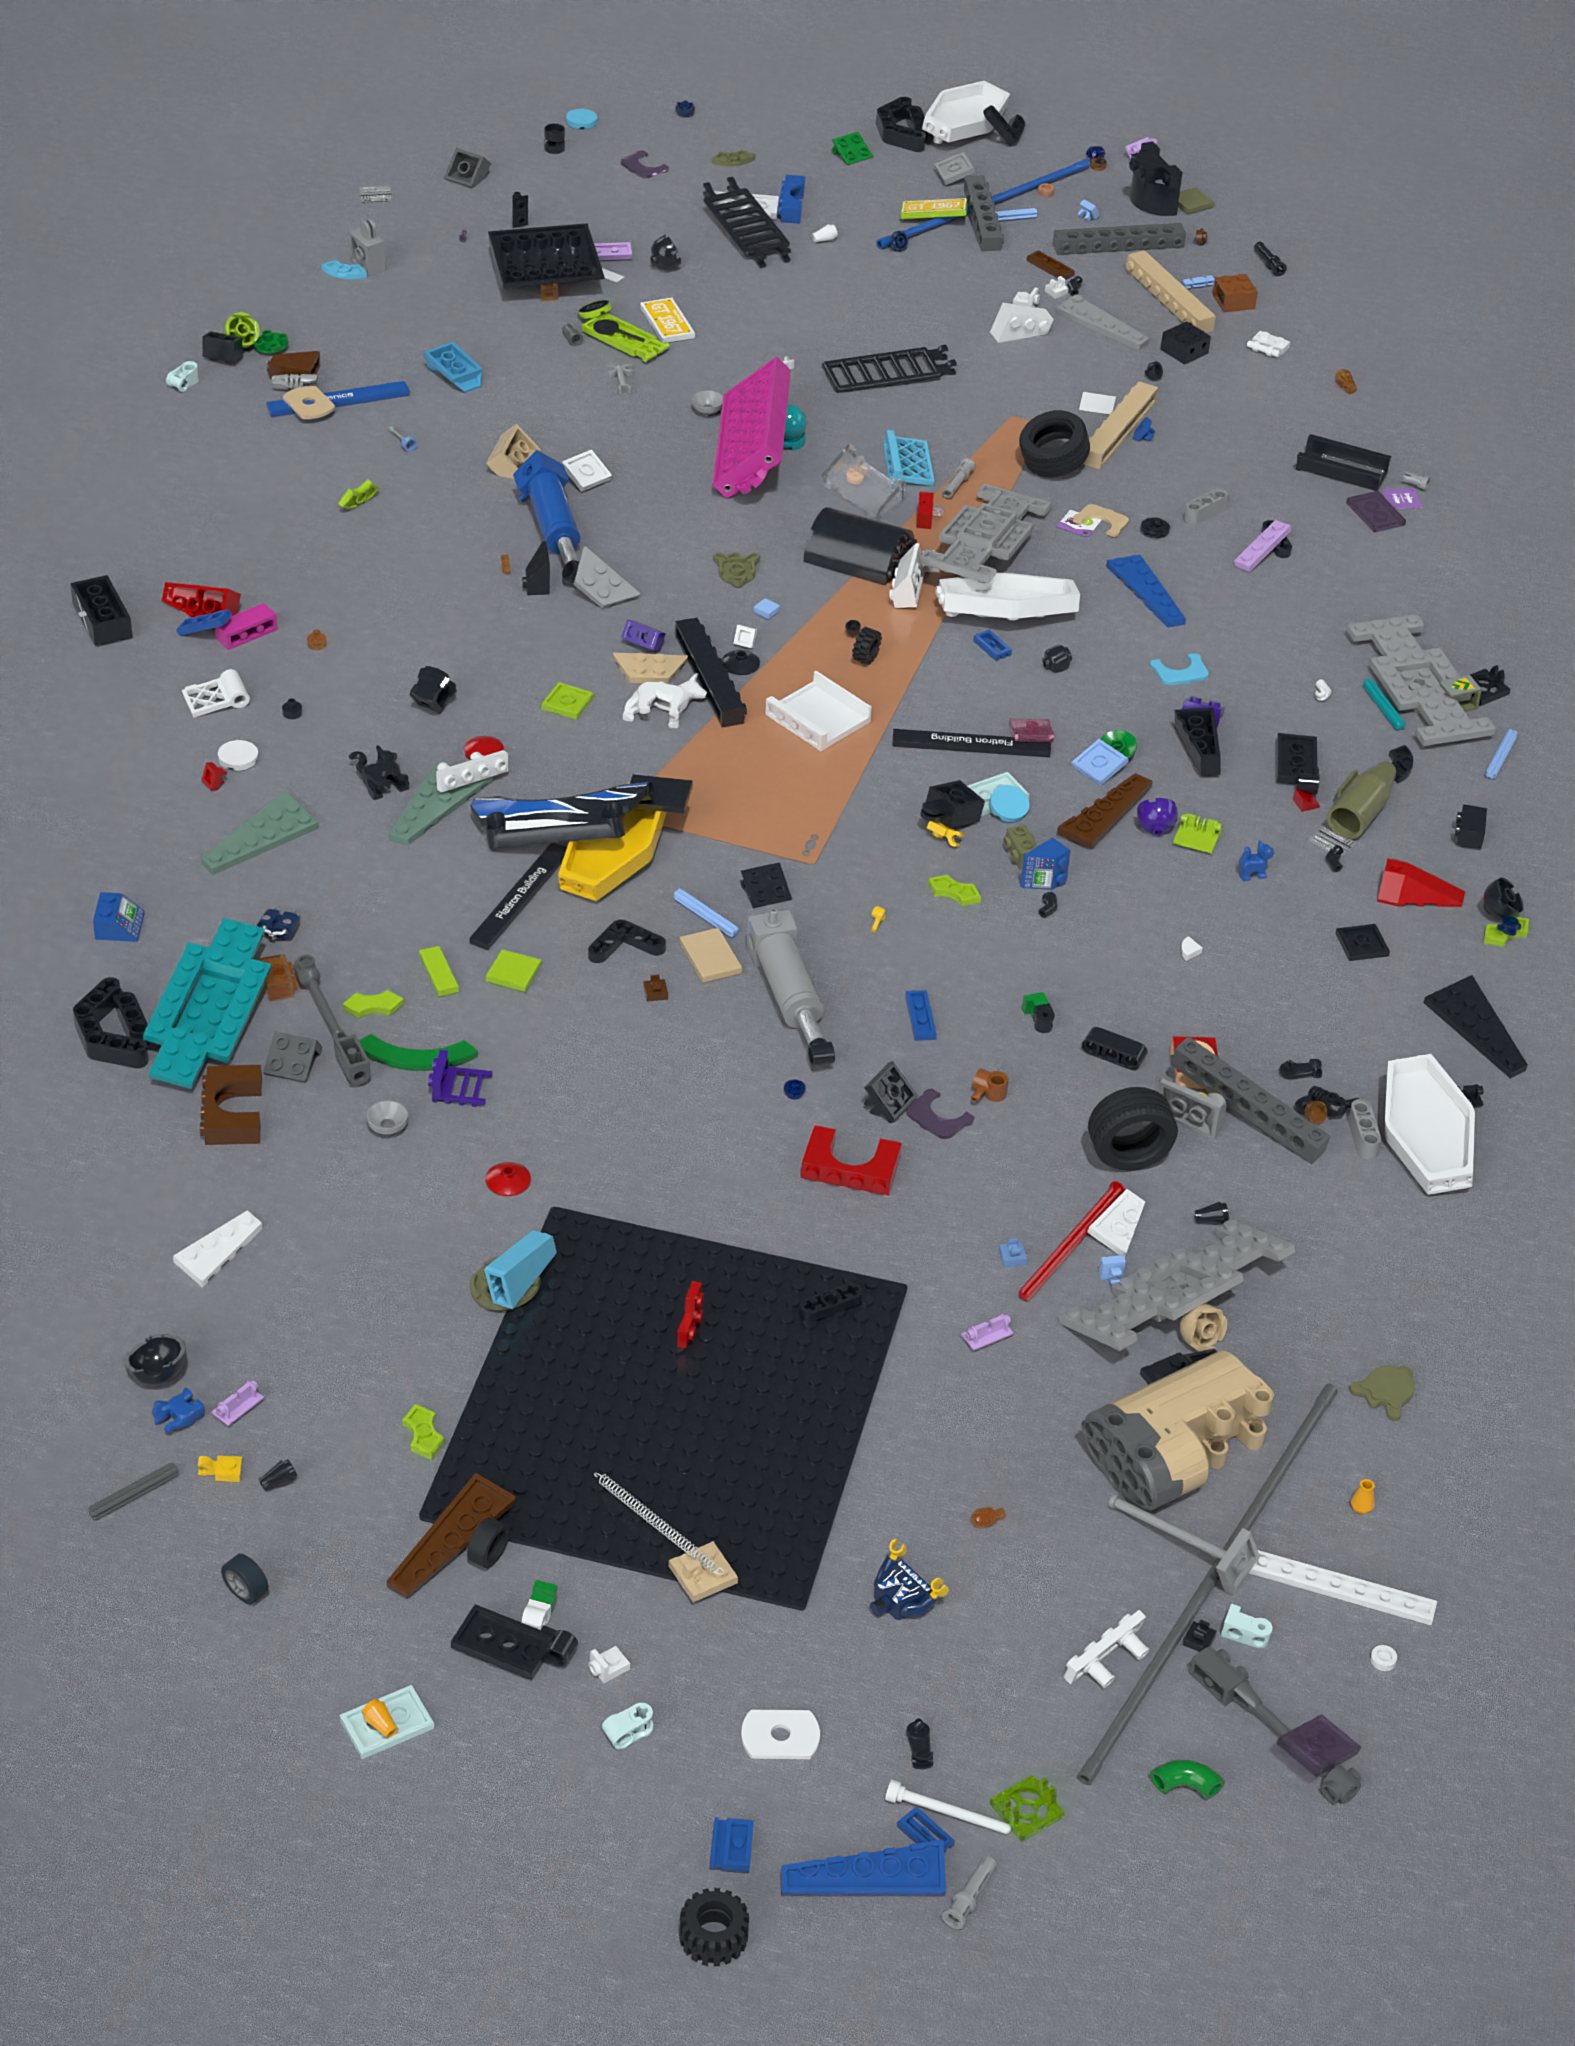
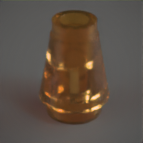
M1341 369L1335 374V382L1346 392L1353 394L1357 390L1350 371Z

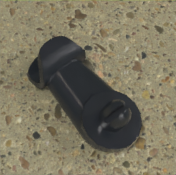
M1310 1059L1309 1063H1295L1292 1060H1287L1281 1064L1280 1074L1287 1079L1311 1075L1315 1078H1321L1322 1063L1319 1059Z
M917 1718L907 1726V1738L912 1750V1767L928 1769L933 1767L930 1728L920 1718Z

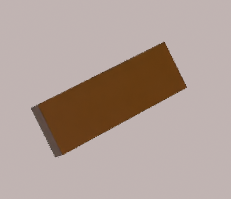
M1039 250L1027 256L1029 263L1056 278L1061 276L1067 280L1075 274V270Z

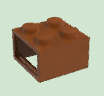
M1247 274L1215 277L1212 295L1223 312L1255 309L1258 291ZM1225 295V301L1223 303L1219 296Z

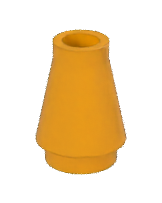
M1369 1479L1361 1480L1359 1487L1351 1498L1352 1508L1358 1514H1368L1375 1507V1485L1373 1481Z
M373 1699L362 1709L363 1719L382 1733L386 1739L391 1738L398 1732L399 1728L395 1724L385 1702Z

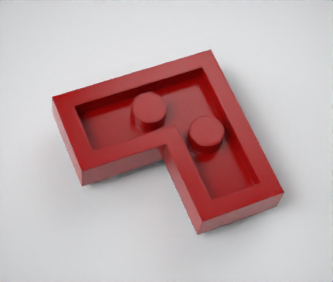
M692 1281L686 1295L685 1315L678 1329L677 1347L686 1349L689 1341H693L695 1338L696 1324L702 1322L704 1310L701 1307L705 1294L701 1293L702 1283Z

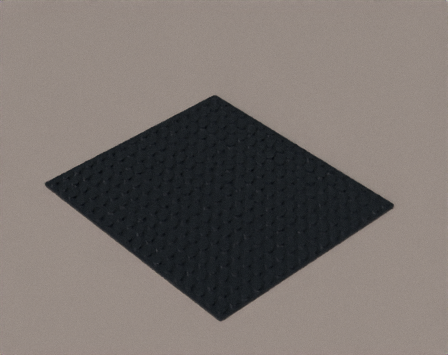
M551 1207L540 1232L553 1236L557 1253L541 1272V1284L534 1297L519 1307L506 1310L419 1512V1519L434 1524L473 1475L477 1473L516 1496V1503L497 1519V1521L509 1527L508 1542L679 1582L669 1568V1560L679 1557L686 1552L681 1547H678L675 1542L669 1540L656 1527H653V1525L643 1519L631 1507H628V1505L618 1499L606 1487H603L601 1484H604V1478L600 1480L601 1476L594 1475V1473L606 1474V1477L612 1479V1482L615 1481V1483L611 1484L610 1488L614 1484L621 1486L622 1489H625V1492L627 1491L628 1494H631V1497L634 1496L637 1502L640 1501V1504H643L639 1506L638 1510L642 1506H646L653 1514H656V1517L659 1516L662 1522L665 1521V1525L669 1524V1527L671 1526L672 1529H675V1532L678 1531V1535L681 1534V1537L688 1539L691 1545L694 1544V1547L699 1548L711 1542L715 1543L738 1576L737 1584L719 1592L795 1610H805L908 1286L899 1282L560 1207ZM692 1281L702 1283L701 1293L705 1294L701 1307L704 1310L702 1322L696 1324L697 1331L694 1340H690L687 1348L684 1349L677 1347V1333L685 1315L686 1295ZM850 1282L857 1283L862 1287V1301L856 1306L815 1321H806L800 1316V1303L805 1298ZM827 1299L825 1301L830 1305L837 1303L834 1299Z

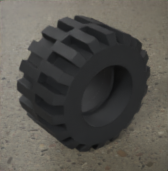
M709 1888L703 1889L702 1894L696 1892L692 1894V1899L688 1898L685 1901L684 1907H682L680 1912V1944L684 1946L686 1955L692 1954L693 1961L701 1960L702 1965L708 1966V1963L720 1966V1962L725 1964L731 1963L732 1957L737 1959L740 1957L741 1951L745 1950L746 1943L748 1942L749 1913H747V1906L745 1903H741L739 1896L733 1897L732 1892L728 1890L724 1893L720 1892V1888H714V1891H709ZM709 1922H717L727 1928L723 1931L711 1932L701 1926Z

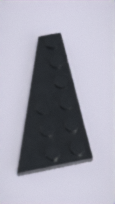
M1473 975L1424 998V1004L1510 1079L1526 1071L1528 1064Z

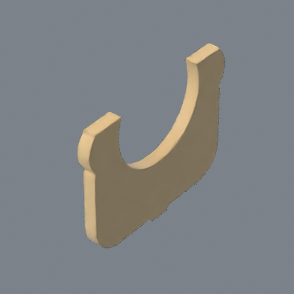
M1095 504L1085 506L1078 514L1073 516V522L1080 525L1087 519H1101L1107 522L1111 529L1106 531V535L1111 537H1118L1129 522L1128 517Z

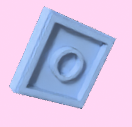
M1098 739L1072 761V767L1101 786L1128 763V758Z

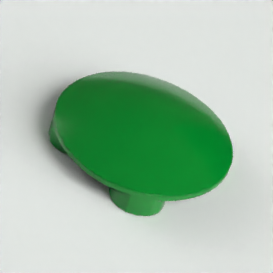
M264 330L262 335L254 341V348L262 353L282 351L288 346V336L285 333H272L271 330Z

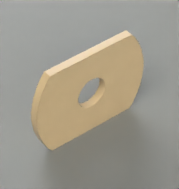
M316 386L298 387L290 390L283 396V400L301 419L320 418L328 415L335 409V405ZM307 400H312V401H314L315 403H314V404H311V405H307V404H304L303 402H304V401H307Z

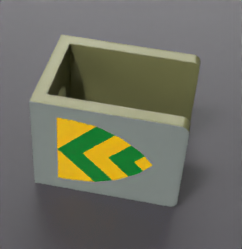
M1470 675L1440 682V686L1451 698L1474 693V697L1471 695V700L1459 701L1458 703L1464 712L1478 709L1482 689Z

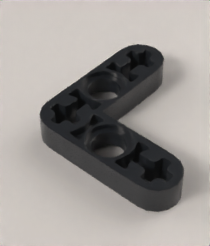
M990 105L983 110L985 118L1008 145L1012 146L1019 140L1025 127V121L1021 115L1017 114L1007 123L994 106Z
M619 919L615 920L588 947V959L593 963H602L623 942L648 954L659 956L666 951V940L656 933L629 921ZM635 936H642V937H644V938H643V939H635V938H633V937H635ZM605 940H613L614 942H613V943H606V942H604V941H605Z

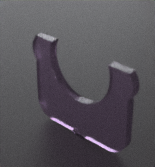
M643 150L621 159L623 167L641 178H651L669 171V167L665 164L658 167L642 165L639 162L640 159L648 157V153Z
M934 1089L925 1090L922 1096L906 1108V1115L940 1139L953 1137L965 1126L972 1125L975 1118L967 1111L962 1116L954 1119H946L936 1115L931 1110L930 1105L935 1099L940 1097V1093Z

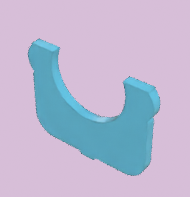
M1197 653L1187 654L1191 665L1183 670L1169 669L1161 663L1160 659L1151 660L1150 667L1155 670L1161 682L1166 685L1188 684L1205 680L1209 674L1201 661V656Z

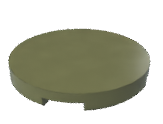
M497 1256L484 1262V1266L476 1274L472 1275L470 1289L473 1299L480 1306L490 1310H509L511 1308L493 1303L484 1271L486 1266L499 1257ZM540 1275L514 1308L525 1304L534 1297L541 1284Z

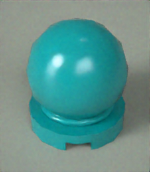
M787 404L783 448H792V451L805 445L807 421L805 413L798 406Z

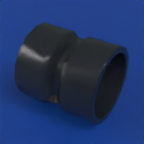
M556 123L546 125L544 127V150L551 154L562 153L565 151V127Z

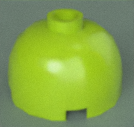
M239 312L228 318L224 325L223 333L242 337V349L253 345L254 341L258 339L260 329L257 321H254L251 315Z

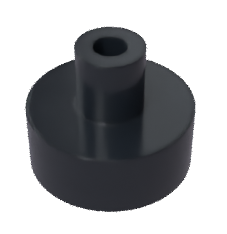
M1158 361L1149 363L1147 370H1145V375L1149 376L1152 380L1161 378L1163 376L1161 364Z
M293 698L288 699V702L282 705L283 716L287 719L301 717L302 705Z

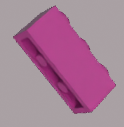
M263 603L233 615L223 626L215 628L216 640L227 650H230L278 630L277 614Z

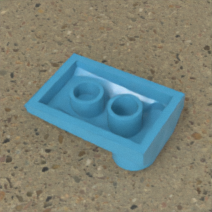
M450 342L424 352L428 368L432 371L441 372L465 393L481 387L483 368L456 343Z

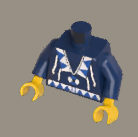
M894 1539L889 1545L892 1553L890 1556H886L874 1581L875 1601L870 1603L871 1611L876 1616H880L887 1611L895 1620H901L905 1617L923 1616L937 1602L938 1596L944 1597L949 1593V1588L943 1585L938 1589L943 1584L941 1578H935L930 1586L902 1559L897 1561L898 1557L906 1554L907 1547L903 1544L900 1550L895 1551L899 1541Z

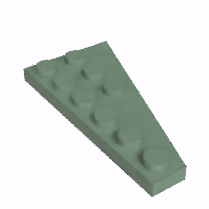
M436 762L389 833V841L404 845L411 844L424 834L426 828L430 825L435 826L439 823V819L442 816L447 817L467 802L469 796L479 793L481 787L485 784H491L493 777L440 792L437 790L436 777L437 766L440 763Z

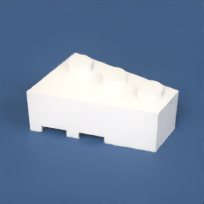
M1002 303L990 333L998 343L1046 335L1054 319L1043 308Z

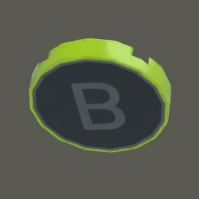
M599 300L586 304L578 310L579 317L590 319L598 317L602 311L607 313L612 308L611 301Z

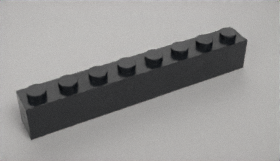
M697 617L675 621V637L684 655H688L687 661L694 674H698L697 680L700 686L708 693L706 698L721 727L743 724L744 715H747L746 705L741 702L740 693L736 692L733 680L729 679L728 670L724 669L722 659L718 658L715 646H712L710 636L706 635L704 625L700 623Z

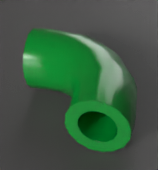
M1171 1760L1157 1766L1150 1772L1152 1782L1162 1793H1167L1179 1786H1188L1197 1790L1205 1799H1210L1225 1784V1780L1207 1765L1192 1760Z

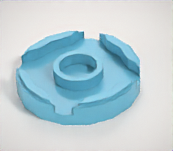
M574 109L566 114V123L575 129H580V127L590 129L597 124V114L588 109Z
M1003 785L993 791L989 799V807L995 816L998 815L1001 817V820L1013 823L1020 821L1026 816L1029 809V799L1021 789L1012 785Z

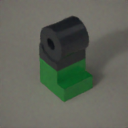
M1039 992L1024 995L1022 1011L1024 1015L1030 1014L1035 1022V1030L1040 1033L1052 1031V1022L1054 1021L1055 1014L1045 993Z

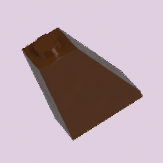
M320 351L274 354L267 363L269 379H272V376L285 374L289 376L291 374H299V376L301 374L316 375L320 368Z

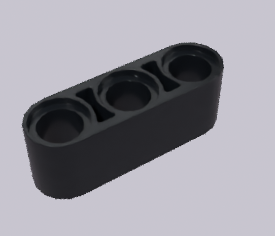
M1093 1027L1081 1044L1082 1049L1087 1054L1129 1070H1137L1148 1054L1144 1044L1100 1027Z

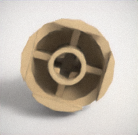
M1204 1303L1184 1314L1180 1321V1332L1183 1340L1197 1351L1215 1348L1211 1345L1215 1344L1217 1340L1221 1342L1227 1331V1318L1223 1316V1311L1213 1305Z

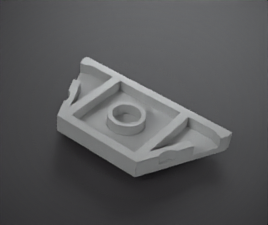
M586 546L583 548L574 580V585L602 609L610 607L612 604L624 603L625 600L637 599L640 593Z

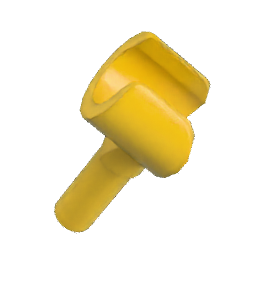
M875 906L872 911V917L876 918L871 929L873 933L876 932L879 923L885 920V909Z

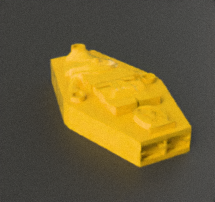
M633 808L629 813H624L623 822L626 833L624 836L619 838L569 841L558 873L560 889L598 901L650 862L653 858L667 812Z

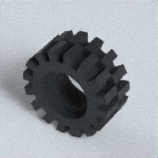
M864 627L855 639L856 643L853 645L852 657L854 660L869 665L874 661V657L877 656V651L879 652L882 634L874 629Z

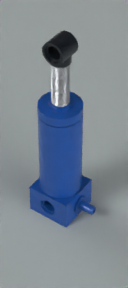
M536 450L513 474L517 488L522 492L518 496V500L523 502L528 496L530 497L547 548L553 553L561 554L565 564L562 577L574 584L579 564L574 549L580 543L581 536L563 489L569 482V478L563 464Z

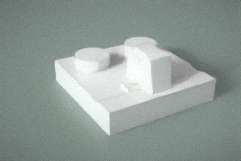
M592 449L562 461L568 476L581 492L611 480L612 474Z

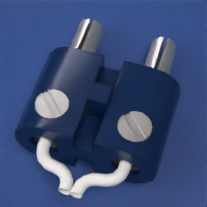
M274 906L272 909L265 911L257 923V927L265 928L264 935L290 938L300 923V912L298 910L293 912L285 911L282 915L280 914L279 907Z

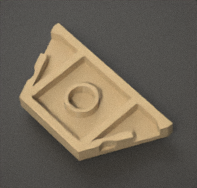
M613 653V661L619 664V669L626 675L628 682L641 684L646 682H664L669 684L673 677L677 676L680 672V667L687 664L688 655Z

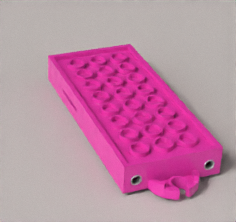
M777 356L727 391L723 396L712 485L726 499L738 494L739 491L743 494L751 492L750 488L752 485L755 488L758 487L767 475V471L773 466H778L782 461L791 370Z

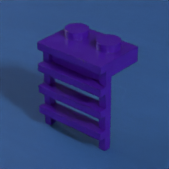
M440 1049L438 1058L433 1059L432 1071L434 1072L429 1074L428 1086L432 1087V1102L437 1103V1100H445V1104H450L451 1101L459 1102L461 1106L464 1103H471L472 1107H476L477 1104L485 1105L486 1099L479 1098L484 1077H492L493 1071L449 1066V1050ZM465 1074L460 1095H452L457 1075ZM471 1075L478 1076L473 1097H466Z

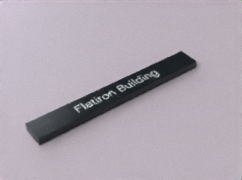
M893 729V747L1050 757L1051 755L1050 739Z
M550 843L469 938L470 944L489 950L562 864L567 847L557 843Z

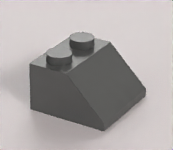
M456 148L444 178L473 188L485 179L491 163L483 156Z

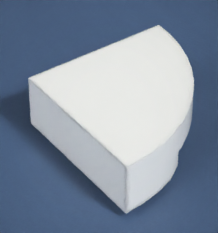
M1188 936L1182 942V957L1185 961H1188L1201 954L1203 948Z

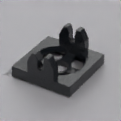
M1498 665L1493 666L1490 672L1485 668L1470 674L1480 687L1487 689V691H1481L1480 706L1510 694L1511 689L1504 684V670L1499 671ZM1486 679L1489 683H1480L1478 680ZM1496 687L1497 691L1492 693L1490 689Z
M893 1061L887 1063L864 1087L870 1095L865 1100L864 1105L874 1106L869 1111L870 1114L879 1115L883 1113L889 1123L895 1121L917 1098V1094ZM880 1081L885 1086V1094L883 1096L880 1095L878 1090ZM890 1085L893 1086V1087L890 1089V1091H891V1092H894V1093H897V1094H896V1097H893V1096L890 1094V1092H889V1087H890ZM895 1100L898 1107L891 1108L887 1105V1102Z

